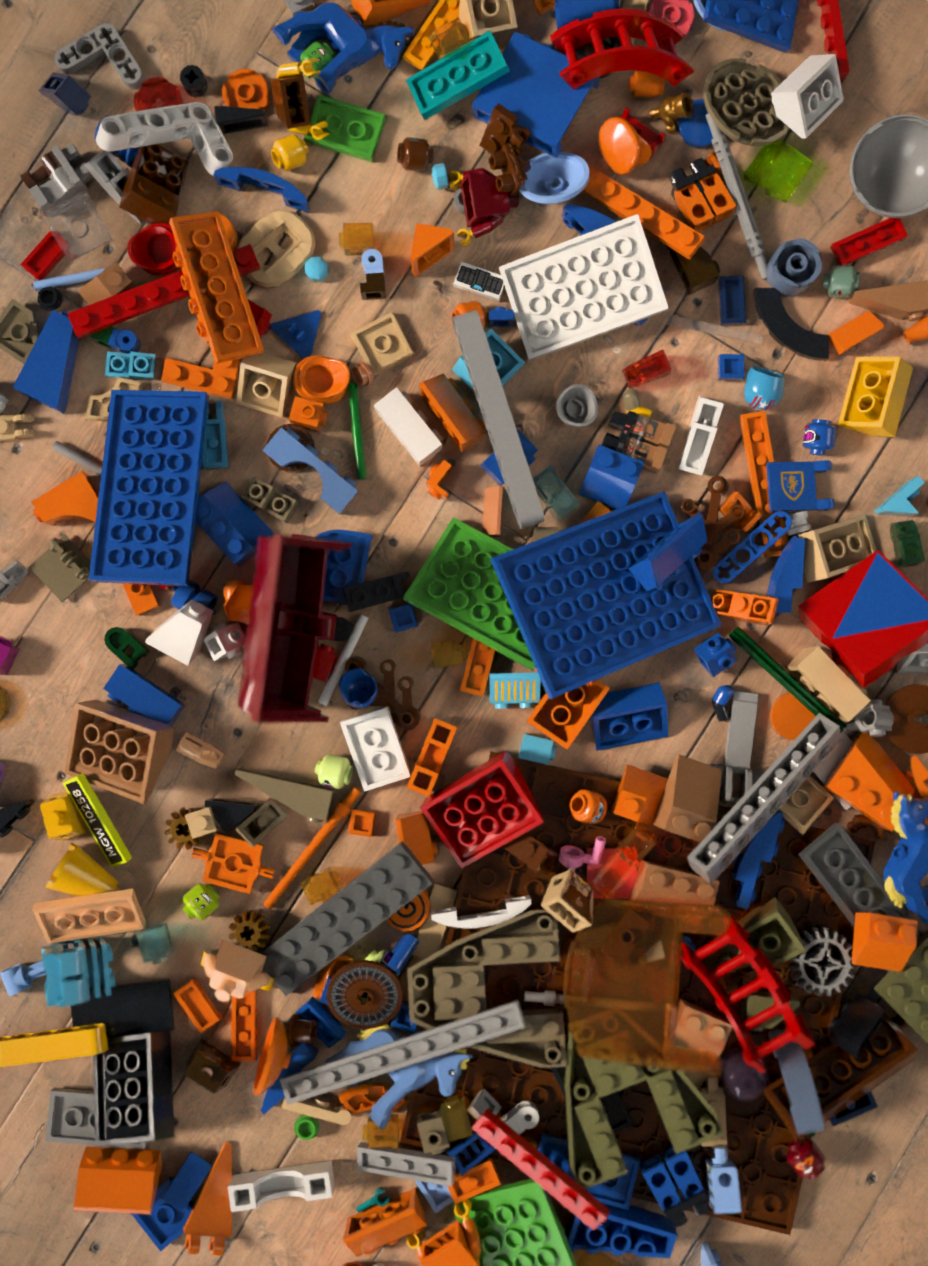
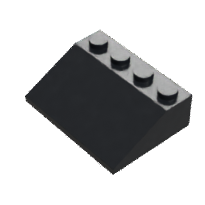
M170 1031L108 1038V1050L93 1055L95 1146L148 1142L175 1137Z

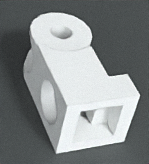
M525 1100L517 1104L500 1119L520 1135L525 1129H532L538 1124L539 1114L536 1105L531 1101Z

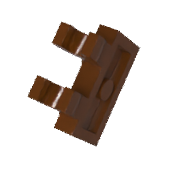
M497 104L492 111L479 146L492 154L501 151L503 146L508 144L510 140L513 144L515 155H520L521 157L523 150L520 147L523 140L525 142L528 140L531 131L517 124L519 117L501 104Z

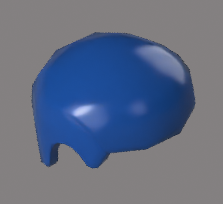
M362 668L348 670L341 676L339 682L340 694L343 700L352 707L364 708L376 700L379 690L375 678L366 673Z

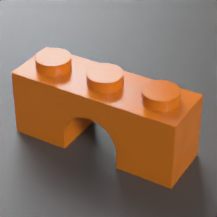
M434 718L406 788L430 797L458 726Z

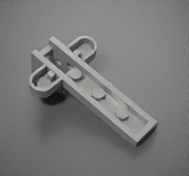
M734 691L731 699L723 766L707 764L722 770L719 800L723 802L737 803L765 773L750 769L759 694ZM733 772L742 773L739 798L731 797Z

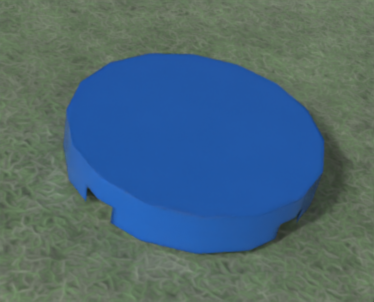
M704 99L693 101L692 117L679 118L677 127L679 134L683 137L682 140L687 145L698 149L709 148L713 145L711 141L713 136L705 116L708 113L705 108Z

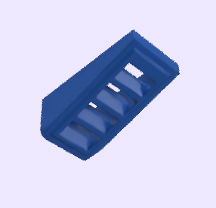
M473 1131L447 1149L446 1153L448 1156L455 1157V1167L463 1176L494 1152L496 1148L488 1145L485 1139ZM477 1138L484 1148L482 1151L478 1149L474 1142ZM468 1145H470V1147L475 1153V1155L472 1157L465 1148ZM460 1151L466 1158V1161L463 1163L457 1155Z

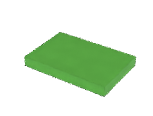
M318 94L310 117V123L314 126L321 121L327 122L328 126L322 130L325 133H329V135L320 140H316L312 134L304 135V141L373 163L387 117L386 114Z

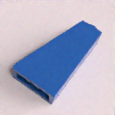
M52 310L13 388L64 414L67 407L79 339L73 330L67 315L68 312L62 311V313Z

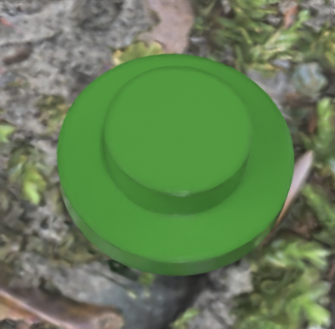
M304 1114L300 1115L294 1124L295 1134L302 1140L314 1138L319 1131L317 1118Z

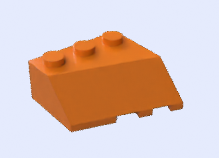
M861 731L822 786L889 831H893L895 828L891 823L894 792H898L906 797L909 794L912 796L915 790L875 738L870 737V732L863 733Z

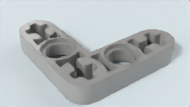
M107 23L97 26L58 50L54 56V61L59 70L64 74L71 75L106 54L127 88H140L144 82V75L116 29ZM107 33L114 43L111 46L108 43L107 39L104 37V35ZM86 44L93 45V50L89 54L81 53L82 47ZM119 51L126 53L123 61H115L114 55ZM74 52H77L80 57L79 59L76 58ZM66 58H68V60L70 61V64L66 65L63 61ZM128 67L131 69L132 73L136 77L133 80L129 77L127 71L125 70Z

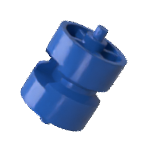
M190 579L189 586L173 587L172 590L175 593L172 597L171 605L178 610L190 600H194L213 610V615L216 614L217 611L214 610L218 596L209 590L201 592L200 586Z

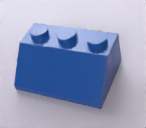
M227 482L205 492L198 498L195 522L227 557L239 567L256 553L259 535L274 536L275 534Z
M699 512L678 524L628 568L646 591L653 588L659 590L669 582L668 576L672 573L674 575L678 574L686 567L684 562L687 559L693 560L703 552L701 547L707 542L703 516Z
M660 683L608 692L590 717L597 751L668 737L667 702Z

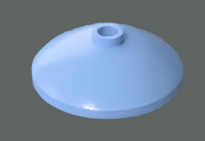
M561 151L557 158L547 153L538 155L529 160L531 169L526 172L528 179L524 181L525 185L519 191L527 199L540 204H558L568 201L577 196L587 186L590 178L588 164L583 158L570 152Z

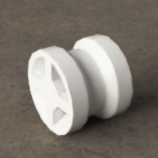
M807 511L789 515L792 525L787 532V536L812 530L811 525L807 523Z

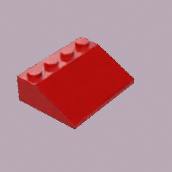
M507 750L434 792L430 797L427 796L420 807L461 869L544 823V818L520 769Z

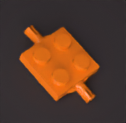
M219 832L215 833L213 844L208 851L194 847L192 851L194 853L191 854L192 858L205 861L203 882L247 894L252 893L254 882L258 875L273 879L275 869L261 866L263 844L258 843L252 848L245 839Z

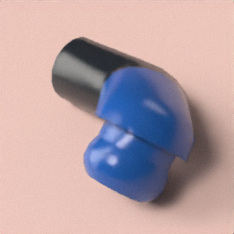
M730 685L720 686L711 700L719 722L730 718L726 708L730 697L734 695V689Z

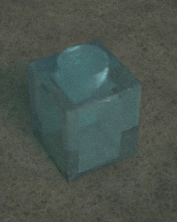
M167 923L142 929L137 933L144 963L152 961L153 964L165 962L168 960L167 957L174 952Z

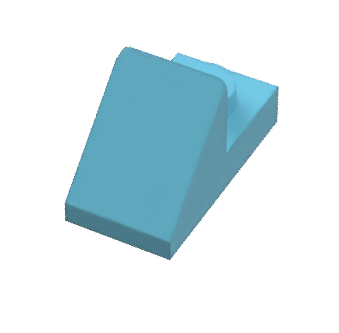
M919 476L910 479L877 507L874 512L878 515L912 517L919 514L909 501L921 492L918 488L925 482Z

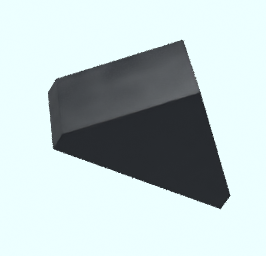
M211 798L205 800V807L211 806L214 818L226 833L258 809V804Z

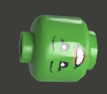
M314 42L301 53L300 60L302 63L304 60L317 58L319 61L313 62V69L315 71H322L336 56L326 43ZM318 74L306 76L308 79L311 77L319 79Z

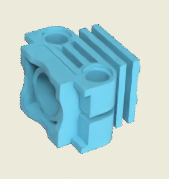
M98 937L99 948H96L92 938L88 939V950H86L83 940L80 939L51 943L49 946L41 947L43 966L47 973L44 984L47 1007L55 1005L64 1007L87 1002L90 1000L89 988L91 987L95 998L101 997L100 986L103 987L106 996L111 995V988L115 987V976L108 962H113L110 943H106L103 937Z

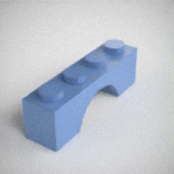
M280 428L263 451L282 467L292 463H305L316 469L323 483L320 498L340 514L358 493L355 489L357 484L348 476L340 477L336 473L338 468L329 460H326L325 463L317 457L319 452L311 445L307 444L304 447L298 442L300 436L293 430L288 428L285 431L283 428Z

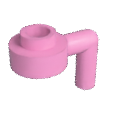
M602 836L596 837L592 854H586L576 846H563L560 849L558 860L568 869L581 867L583 863L598 865L602 859L606 838Z

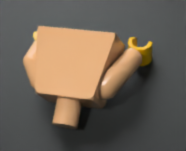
M223 939L218 954L207 953V951L203 953L201 966L205 968L206 975L211 977L209 986L216 989L215 996L220 1001H228L230 996L240 999L247 992H253L259 988L270 991L274 983L273 977H270L264 971L262 972L267 957L265 955Z

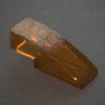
M637 822L588 885L609 901L655 845L657 836Z

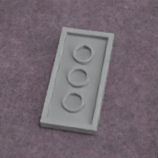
M55 1087L50 1091L45 1141L95 1146L94 1091ZM148 1142L104 1146L127 1149H146Z

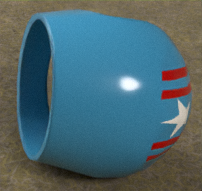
M751 366L746 375L747 380L744 386L745 401L756 410L771 409L783 397L785 376L770 369Z

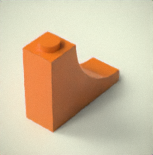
M81 471L31 501L35 507L33 513L41 523L44 522L51 526L69 519H86L96 522L99 491L90 476Z

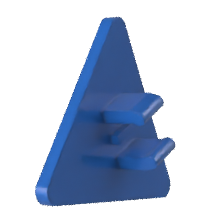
M316 310L275 322L270 325V328L304 359L312 355L321 312Z

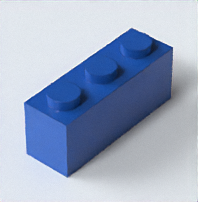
M119 664L103 688L109 692L107 696L119 704L121 701L129 706L128 711L170 726L175 723L186 704L125 664Z

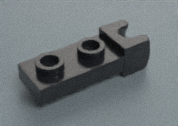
M406 571L343 588L348 612L403 598L407 590L402 589L400 583L403 579L409 577V572Z

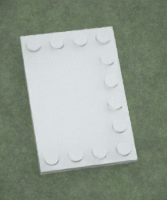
M638 214L499 267L530 361L669 310Z

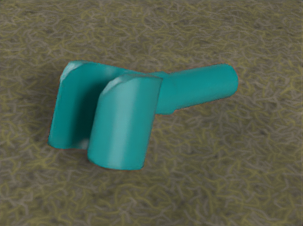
M378 1187L373 1197L356 1207L357 1212L360 1213L375 1204L379 1206L387 1205L389 1196H386L384 1199L377 1198L385 1189Z

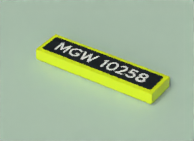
M84 773L64 781L62 784L111 868L127 863L132 859L131 854Z

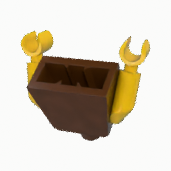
M312 58L304 60L302 63L293 62L280 65L276 78H271L270 80L275 112L278 118L290 132L304 135L312 134L316 140L329 135V133H325L322 130L328 126L327 122L321 121L314 126L310 123L303 73L306 76H311L321 72L320 70L315 71L312 65L313 62L319 60Z

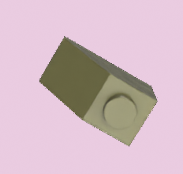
M756 991L743 998L742 1020L745 1021L774 1005L773 1002L775 1000L771 993ZM791 995L793 1000L789 1003L794 1011L799 1007L800 1001L794 995ZM778 1014L752 1030L763 1031V1028L772 1029L784 1017Z

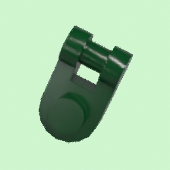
M114 627L105 634L104 641L107 648L132 670L138 665L137 662L142 656L146 657L150 652L147 647L124 628ZM129 646L135 649L130 656L125 652Z

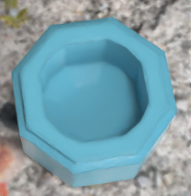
M444 163L435 164L432 168L433 183L438 190L449 187Z
M311 257L305 263V274L312 282H322L328 276V264L321 257Z

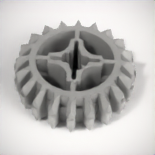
M823 926L819 932L818 928L812 927L811 935L808 931L802 930L804 936L802 941L806 951L790 959L793 962L789 963L787 968L793 971L790 975L791 978L797 980L796 984L800 988L805 987V991L809 994L814 991L817 996H821L824 991L827 996H831L832 988L837 993L840 992V984L848 986V982L845 980L846 977L854 978V974L849 972V970L857 968L850 961L852 960V952L849 951L853 948L852 945L845 943L846 937L843 935L838 936V932L834 929L828 931V928ZM828 943H832L836 947L839 959L830 956ZM815 945V949L811 953H806L809 948ZM823 958H825L826 960H828V961L820 962V965L815 962V961L818 962V960L821 961ZM803 963L813 967L814 979L808 978ZM836 969L835 972L827 978L828 973L831 970Z

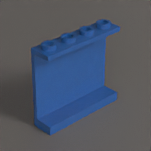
M514 32L502 53L510 72L481 88L472 104L474 118L488 124L494 107L497 104H501L519 117L517 120L518 125L531 131L525 143L557 158L562 150L561 140L591 88L597 89L599 87V77L582 84L575 90L572 89L559 74V72L569 66L566 54L563 55L555 51L550 45H542L534 41L529 35H521Z

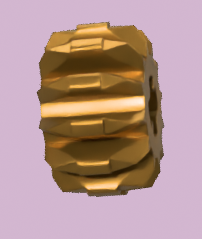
M185 807L180 808L179 813L176 811L171 813L173 820L168 819L165 822L171 829L165 830L164 834L172 835L168 843L171 844L177 841V849H181L184 845L186 850L192 849V843L196 846L200 845L199 837L204 838L207 834L192 839L190 832L184 833L182 831L184 825L187 824L185 815L188 813ZM192 808L188 813L194 812L196 809Z
M244 910L242 917L236 915L233 918L235 923H231L228 928L234 932L229 934L228 938L236 939L237 941L234 944L238 946L241 944L242 947L246 949L249 947L250 950L256 952L257 946L263 948L266 945L264 939L270 938L271 934L265 930L269 929L271 925L270 923H262L266 918L265 915H262L259 919L256 918L257 910H253L251 916L247 910ZM250 926L249 930L253 928L255 931L251 936H249L250 933H245V929Z

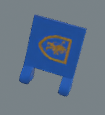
M830 460L766 463L770 512L828 511L835 507L834 499L817 500L815 473H824L827 470H831L832 463Z

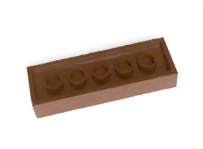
M886 1013L884 1014L883 1023L857 1059L832 1043L807 1060L817 1093L823 1123L915 1061L918 1049ZM783 1077L766 1087L763 1092L775 1108L794 1140L797 1142L809 1134H797L790 1110L791 1102Z

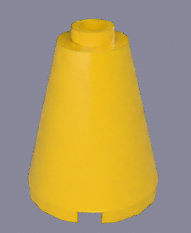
M71 843L68 848L70 850H67L66 854H64L50 877V880L54 882L48 881L45 886L51 890L77 897L120 890L117 887L119 881L74 843Z

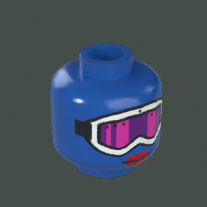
M812 419V423L805 426L802 444L804 448L810 449V454L824 456L825 451L834 449L837 428L831 425L832 421Z

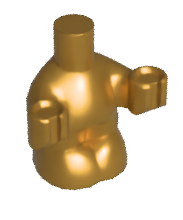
M685 92L679 96L675 95L665 98L659 107L650 110L651 118L661 117L667 125L666 128L669 134L677 132L678 123L675 119L691 118L693 115V100L690 94Z

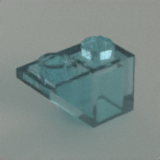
M551 465L533 478L537 493L558 523L580 506L579 501Z

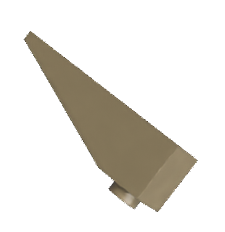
M241 768L235 771V775L300 815L307 816V821L322 823V820L326 821L329 818L335 789Z

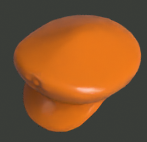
M612 117L607 119L601 126L598 134L599 149L604 160L615 173L619 175L628 174L635 167L642 166L649 161L652 155L650 145L638 135L628 121L620 117Z
M320 355L304 358L297 364L293 373V385L299 396L323 404H333L340 401L346 394L350 381L349 368L343 361Z

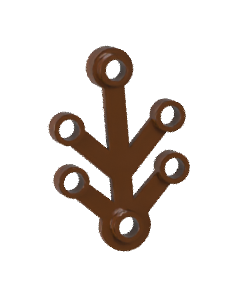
M714 476L708 482V490L711 492L707 521L703 517L707 542L701 547L703 552L694 558L696 566L702 570L712 569L718 562V555L732 544H738L742 538L738 530L730 529L726 533V538L713 546L714 537L736 520L743 519L746 515V511L741 505H734L731 507L730 513L717 522L721 496L726 494L729 488L727 480L722 476ZM716 481H720L721 487L717 490L714 489L713 484ZM685 499L682 502V510L691 517L699 513L694 500ZM688 502L693 503V508L690 511L685 509ZM737 508L742 510V514L739 517H735L733 514ZM733 532L737 533V540L730 541V534ZM704 553L709 554L707 562H702L701 556Z
M359 656L350 658L345 664L346 672L351 669V664H356L358 668H362L368 673L365 660ZM386 659L380 664V671L384 674V687L375 679L379 691L376 700L369 706H389L395 712L390 713L394 723H398L401 728L406 730L414 729L421 719L418 709L413 707L412 702L414 681L409 676H403L399 679L398 688L402 691L401 704L395 698L394 671L396 664L393 660ZM385 663L391 665V671H387L384 668ZM403 680H407L409 682V688L403 687ZM350 706V708H352V709H354V710L359 709V708H355V707ZM404 714L411 716V722L405 721Z

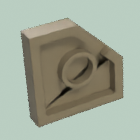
M12 299L0 315V349L25 364L39 337L36 315Z

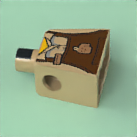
M580 868L568 869V871L554 876L541 903L545 910L571 932L592 926L594 891L592 887L581 879L582 870Z

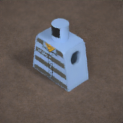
M713 1145L712 1158L705 1159L704 1161L707 1202L715 1214L741 1213L737 1167L728 1158L727 1146Z

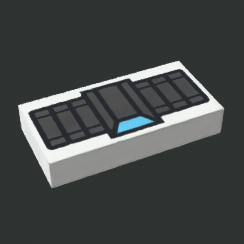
M461 262L454 281V287L499 302L504 282L500 274Z

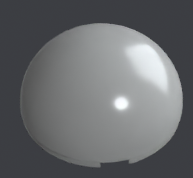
M911 114L891 116L873 125L858 141L850 161V182L857 199L871 212L887 218H905L928 208V119Z

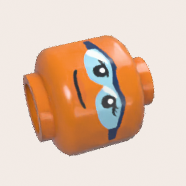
M586 789L579 790L571 799L570 811L576 820L596 824L605 817L607 802L605 797L598 792Z

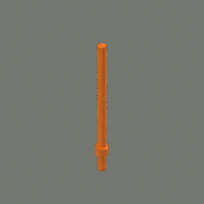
M353 787L345 799L339 801L334 807V813L263 902L265 907L271 909L341 818L346 817L352 810L350 807L362 793L359 789Z

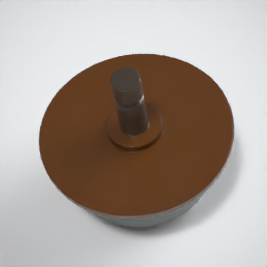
M913 684L902 687L892 694L886 703V706H890V711L894 717L891 726L892 731H887L886 734L892 743L903 751L913 754L928 753V686Z

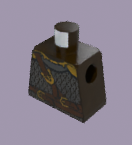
M201 1039L187 1060L185 1075L215 1094L228 1085L241 1064L237 1061H231V1057L204 1039Z

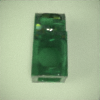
M914 520L892 523L890 526V536L896 557L894 559L895 567L897 569L912 567L924 562L925 558L921 539Z

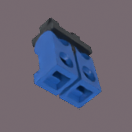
M672 1146L662 1151V1155L674 1179L671 1180L659 1153L641 1162L639 1166L667 1220L670 1219L676 1227H680L688 1221L684 1213L685 1210L693 1207L697 1216H701L709 1211L706 1201L708 1197L686 1150L676 1154Z

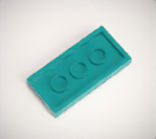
M489 30L407 78L406 82L423 119L427 120L510 72Z

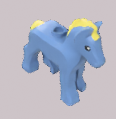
M388 1024L371 1029H361L360 1033L356 1035L360 1041H351L342 1051L329 1057L325 1063L404 1038V1036L399 1031L392 1029ZM461 1048L388 1072L395 1083L370 1108L372 1110L369 1114L371 1119L379 1128H385L396 1104L407 1093L423 1087L436 1076L439 1081L441 1094L446 1097L451 1096L455 1092L456 1083L462 1069H467L466 1062L473 1056L466 1054V1049ZM362 1081L350 1085L352 1087L361 1085Z

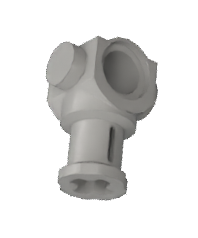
M870 700L849 721L852 723L847 724V722L843 721L847 725L843 732L846 735H852L856 731H861L863 733L870 732V737L885 736V732L892 731L891 726L894 721L890 706L883 705L882 700Z

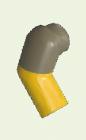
M633 388L628 389L623 395V402L627 413L632 411L650 418L652 410L640 405L638 391Z

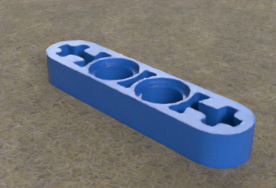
M777 511L767 518L716 564L713 570L715 580L723 584L730 583L789 531L792 525L789 514ZM776 517L780 519L785 517L787 519L785 521L786 527L784 529L778 527L774 530L778 535L773 538L770 531L764 527L769 524L770 528H772L776 524L774 520ZM763 532L769 536L767 545L758 546L755 544L754 539L758 533ZM741 549L748 550L750 553V559L746 563H739L736 559V553ZM732 558L734 564L739 566L740 569L736 571L733 567L728 572L730 575L728 579L725 577L720 579L719 568L723 567L726 569L731 564L727 560Z

